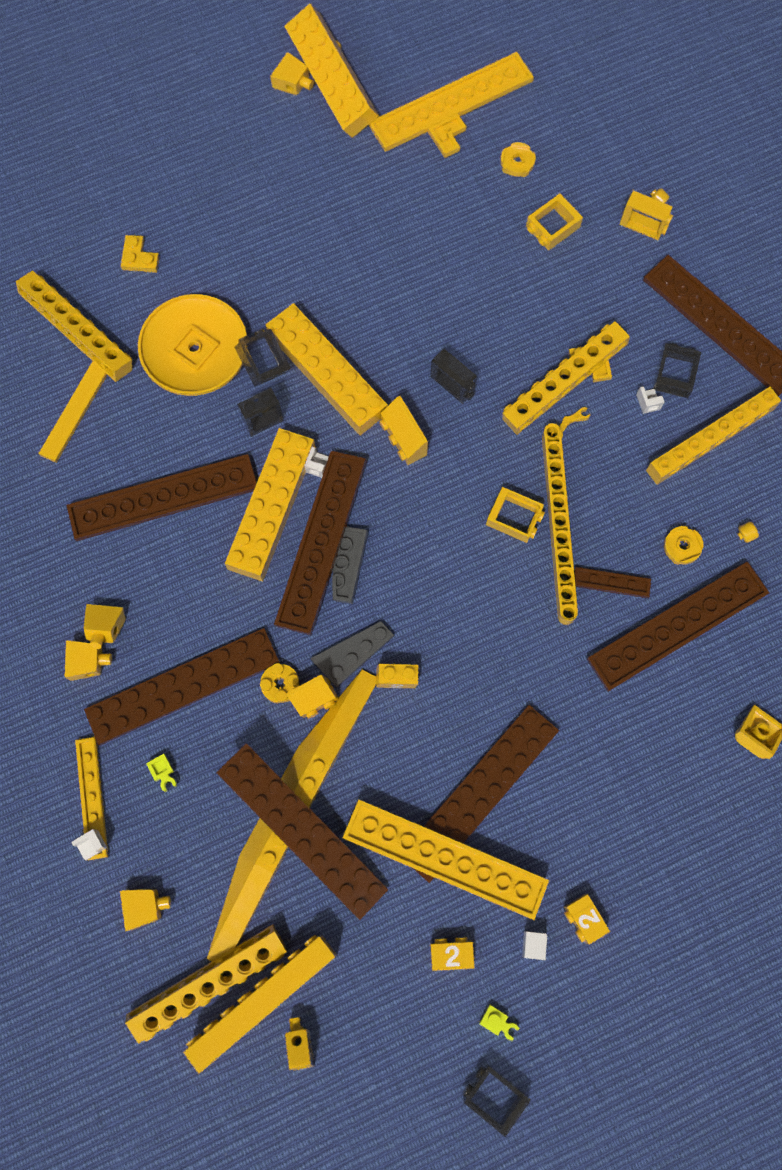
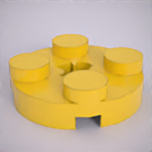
M520 142L512 143L511 146L505 147L501 153L500 163L502 171L512 176L526 177L534 168L536 156L527 144ZM516 157H519L521 161L516 162L514 159H516Z
M686 526L676 527L665 538L664 551L674 564H690L701 555L704 545L703 539L695 530L688 529ZM680 541L688 544L686 550L679 547Z
M274 664L267 668L260 682L263 695L273 703L289 702L290 700L286 693L300 685L295 670L285 664ZM279 679L280 681V679H283L285 686L282 689L281 687L277 689L276 680Z

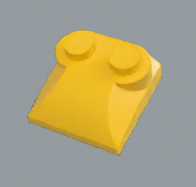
M753 705L740 728L736 730L735 738L740 745L757 757L770 759L774 756L782 740V724L756 705Z

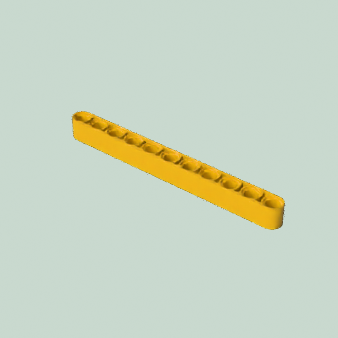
M551 423L544 429L542 446L558 620L564 625H569L577 617L578 608L561 429L557 424ZM553 431L555 437H550L547 433ZM549 450H555L557 454H551ZM556 467L559 471L553 472L550 468ZM556 484L560 487V489L556 490L552 487V485ZM559 502L562 507H555L553 503ZM555 520H561L564 525H557ZM557 538H563L566 543H558ZM558 556L566 557L567 562H561ZM560 574H566L569 580H562ZM567 592L571 598L564 599L561 593ZM563 611L571 612L572 618H566L563 615Z

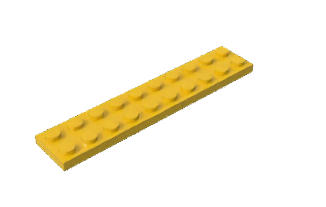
M515 52L376 118L369 124V127L386 152L428 132L429 127L456 114L462 116L533 82L534 76L519 54Z
M358 800L343 836V839L535 920L549 882L545 878L361 800Z

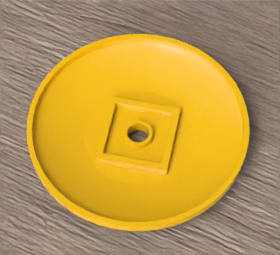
M201 294L178 296L161 304L148 316L138 338L139 359L149 378L164 390L184 396L207 394L226 385L241 369L248 348L246 329L234 309L215 297ZM193 345L199 346V349L195 352L190 351V347Z

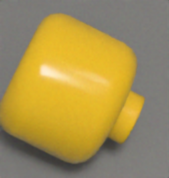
M662 188L655 189L650 194L651 198L666 203L669 199V195Z
M751 521L740 525L738 528L739 533L737 535L739 539H743L746 543L759 537L758 530Z

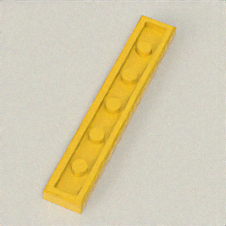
M92 361L38 453L40 456L55 463L59 460L107 377L106 372L95 362Z
M95 737L75 740L84 834L92 829L98 830L107 846L97 741ZM108 847L88 859V861L107 858Z

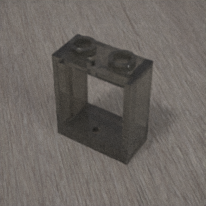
M261 329L254 333L255 336L250 338L248 335L238 340L239 343L235 346L254 387L286 374L291 369L271 329L267 331ZM265 338L279 366L260 374L246 346Z
M665 343L661 351L653 389L689 398L693 391L701 352L696 351L694 348H684L674 343ZM666 357L691 363L687 382L662 376Z
M443 349L431 360L430 377L462 404L466 400L469 401L476 393L477 375L446 349Z
M272 388L237 404L242 421L251 437L284 421L280 403Z
M487 1063L485 1067L482 1065L476 1072L475 1077L477 1079L473 1085L469 1083L464 1089L462 1100L464 1104L506 1137L531 1099ZM489 1073L518 1096L500 1123L471 1100Z

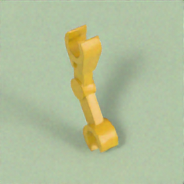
M586 407L581 408L574 415L563 418L559 426L562 438L563 432L568 425L573 422L587 421L590 418L591 414L587 416L581 414L587 411Z

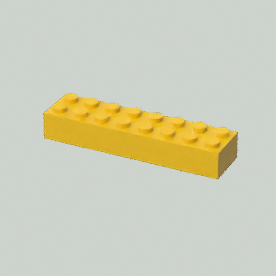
M308 4L284 27L343 131L353 138L379 115L321 14L311 4Z
M294 303L265 324L268 336L360 436L381 420V412L388 404Z
M281 428L278 429L225 561V566L228 570L262 582L264 581L305 476V463L311 448L315 447L314 439Z
M314 935L305 943L306 948L302 952L298 949L288 957L290 961L288 964L284 965L282 963L271 972L273 976L270 979L266 976L254 986L255 992L249 991L238 1000L239 1005L237 1007L232 1005L220 1015L222 1017L221 1021L216 1019L203 1029L205 1032L203 1036L199 1033L186 1044L188 1049L183 1053L199 1074L337 956L322 935L319 937Z

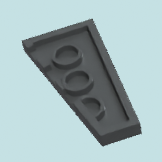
M350 527L345 529L333 566L332 590L333 600L336 602L353 604L368 536L367 530Z
M379 622L310 659L337 688L387 644L394 635L382 622Z

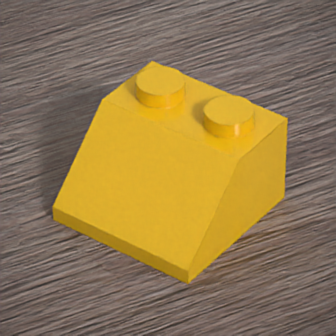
M322 674L286 693L299 715L308 719L318 714L317 711L322 708L326 710L336 704L335 701L339 700L329 679Z

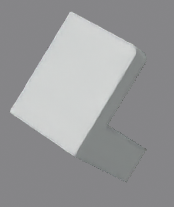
M643 386L639 388L636 394L643 414L660 410L664 404L663 396L657 397L654 389L645 391Z
M312 447L305 463L306 473L322 478L328 456L317 453L316 448Z
M95 829L72 841L73 846L78 847L84 860L92 858L107 848L99 831Z
M524 931L522 957L546 960L547 934Z

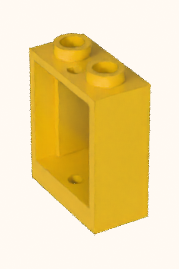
M633 190L626 204L620 225L659 240L661 234L665 235L673 217L670 214L673 206ZM634 210H637V211H639V212H641V213H644V214L649 215V216H651V217H653V218H656V219H658V220H661L662 222H659V221L654 220V219H652V218H650V217H647V216H645V215H642V214H640V213H637V212H635Z
M558 194L528 216L526 227L529 233L534 234L542 246L550 250L579 229L583 217L561 194ZM555 209L568 224L553 235H550L538 220Z
M502 487L489 514L486 526L528 543L529 538L533 539L538 528H535L537 521L541 523L545 514L542 511L544 504ZM505 500L535 512L527 533L497 521Z

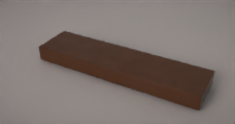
M575 567L574 569L575 587L647 599L650 597V578Z

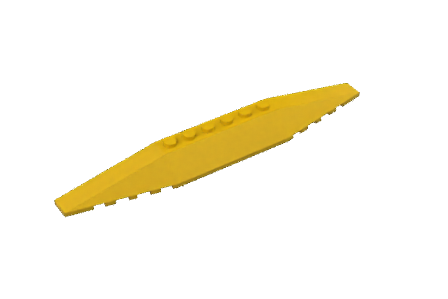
M364 670L360 671L341 694L339 700L335 702L336 704L327 711L298 746L281 778L309 808L329 775L376 686V676ZM260 818L239 855L207 959L210 961H214L237 947L288 850L287 845Z

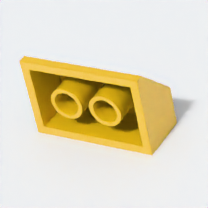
M398 396L381 412V421L379 423L384 431L387 430L390 436L388 438L393 446L396 445L399 451L397 453L402 461L405 460L407 465H410L427 456L428 441L401 396Z

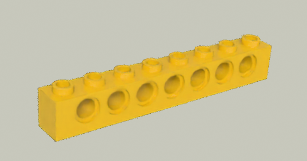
M32 270L16 281L18 293L86 356L102 368L115 382L132 371V359L129 354L121 351L114 341L111 342L102 330L99 331L90 319H86L78 308H74L67 298L58 294L57 290L47 284L41 275H37Z
M616 321L611 325L607 324L604 326L600 334L592 336L584 347L577 348L573 356L569 359L565 358L556 370L549 371L545 379L541 382L537 381L529 392L522 393L513 405L509 404L506 406L502 413L503 421L518 435L628 345L630 336ZM603 341H609L611 344L606 345ZM595 352L597 355L590 356L588 353ZM580 363L583 366L578 368L575 364ZM567 375L569 376V378L562 379L560 376ZM548 386H553L555 389L549 391L546 388ZM538 397L541 401L534 402L532 399ZM520 409L527 410L525 414H521L518 411Z
M768 387L652 461L646 470L656 485L660 484L775 410L782 400L771 387Z
M274 925L269 926L127 1013L125 1024L138 1044L152 1039L158 1031L170 1028L179 1018L188 1017L197 1007L207 1005L218 994H225L231 986L236 983H243L252 973H258L270 962L280 960L287 953L284 942ZM261 948L268 949L265 954L258 953V950ZM243 959L250 961L247 965L239 964ZM223 971L231 972L229 976L221 975ZM206 982H211L213 984L209 988L202 986ZM188 993L194 995L191 999H186L184 996ZM168 1005H174L176 1007L174 1010L166 1009ZM153 1016L156 1017L157 1020L150 1022L147 1020V1018Z

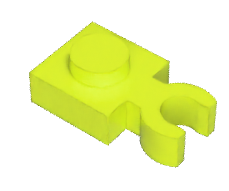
M165 754L146 763L154 780L157 782L161 779V789L164 792L168 791L166 788L167 782H172L174 787L177 786L176 780L169 776L174 770Z
M490 1004L479 1022L480 1025L497 1036L500 1031H503L505 1037L512 1041L514 1038L508 1034V1030L510 1028L519 1030L515 1023H506L508 1016Z

